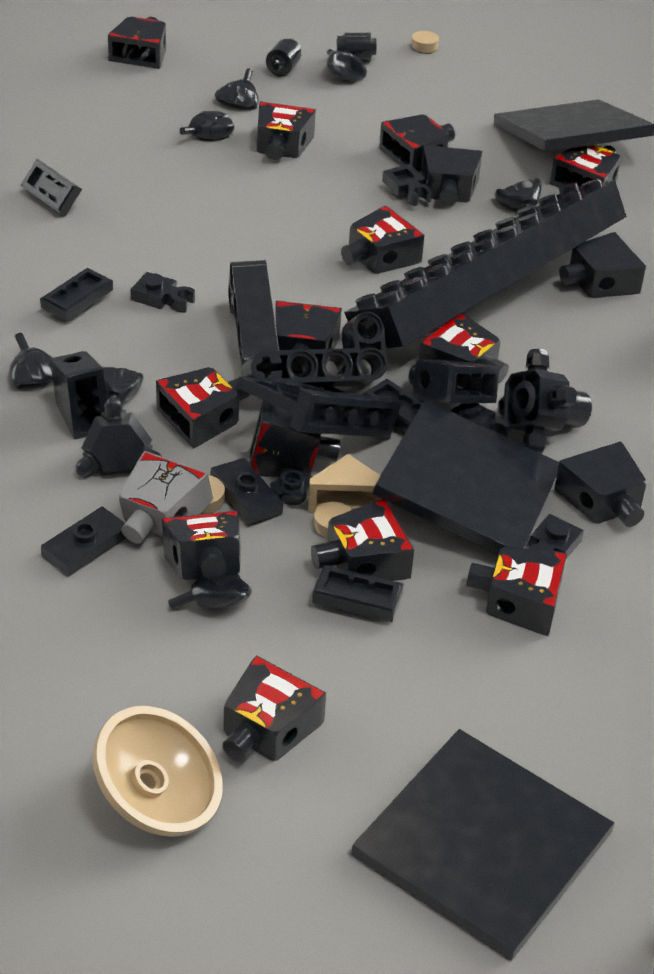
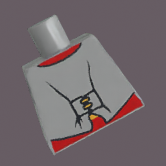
M144 451L119 494V502L124 520L126 521L121 528L123 535L129 541L138 544L142 542L149 532L163 537L162 518L199 515L213 500L208 473Z

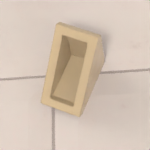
M350 454L345 455L310 478L308 513H315L317 507L326 502H340L353 510L381 500V498L372 494L375 484L381 475Z

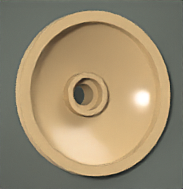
M133 706L114 714L97 734L93 746L92 760L98 785L112 807L136 827L160 836H183L201 828L217 811L223 790L219 763L205 738L183 718L157 707Z

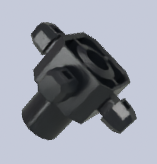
M536 348L529 350L525 367L528 370L512 373L507 379L504 396L498 401L497 411L503 416V420L510 424V429L525 431V434L522 435L524 446L543 454L547 440L545 432L562 430L564 425L578 428L584 426L591 416L592 401L586 392L577 391L570 386V382L564 374L547 371V369H550L549 354L547 350Z

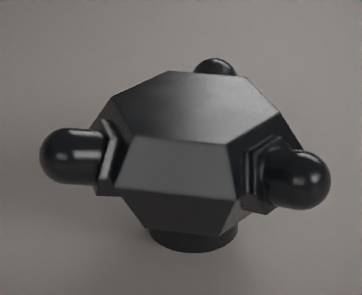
M109 397L104 404L105 411L101 412V416L95 417L81 447L84 451L82 453L84 457L76 463L75 470L78 475L83 477L90 475L93 471L96 473L100 472L102 475L132 472L144 451L162 456L159 452L152 450L153 446L150 445L152 442L151 437L133 413H126V410L122 409L120 399Z

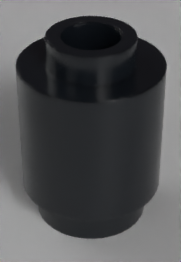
M371 32L344 33V36H337V50L352 53L361 61H371V56L377 54L376 38H371Z
M294 39L280 40L266 56V66L269 71L276 76L289 74L301 59L299 43Z

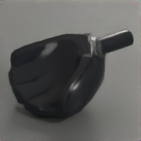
M329 49L327 51L329 56L327 57L326 64L333 75L342 80L352 82L366 77L367 68L356 55L340 50L334 51Z
M246 69L243 79L232 81L219 88L214 94L216 101H225L238 106L257 108L259 102L255 86L250 81L253 73L252 69Z
M203 111L191 119L188 127H181L179 132L181 135L191 134L199 139L217 140L232 134L235 125L228 114L219 111Z
M534 178V180L520 181L504 190L498 188L495 191V198L505 206L518 210L537 205L542 189L540 179Z
M17 333L14 337L21 352L17 354L10 364V384L18 388L21 384H39L52 381L50 361L53 357L38 348H29L23 333Z
M102 367L107 399L109 397H117L121 402L127 400L137 391L144 379L142 373H137L133 370Z
M239 574L222 576L217 580L202 578L197 579L191 585L192 591L168 600L171 610L195 600L200 607L217 610L227 609L249 598L252 589L240 578Z

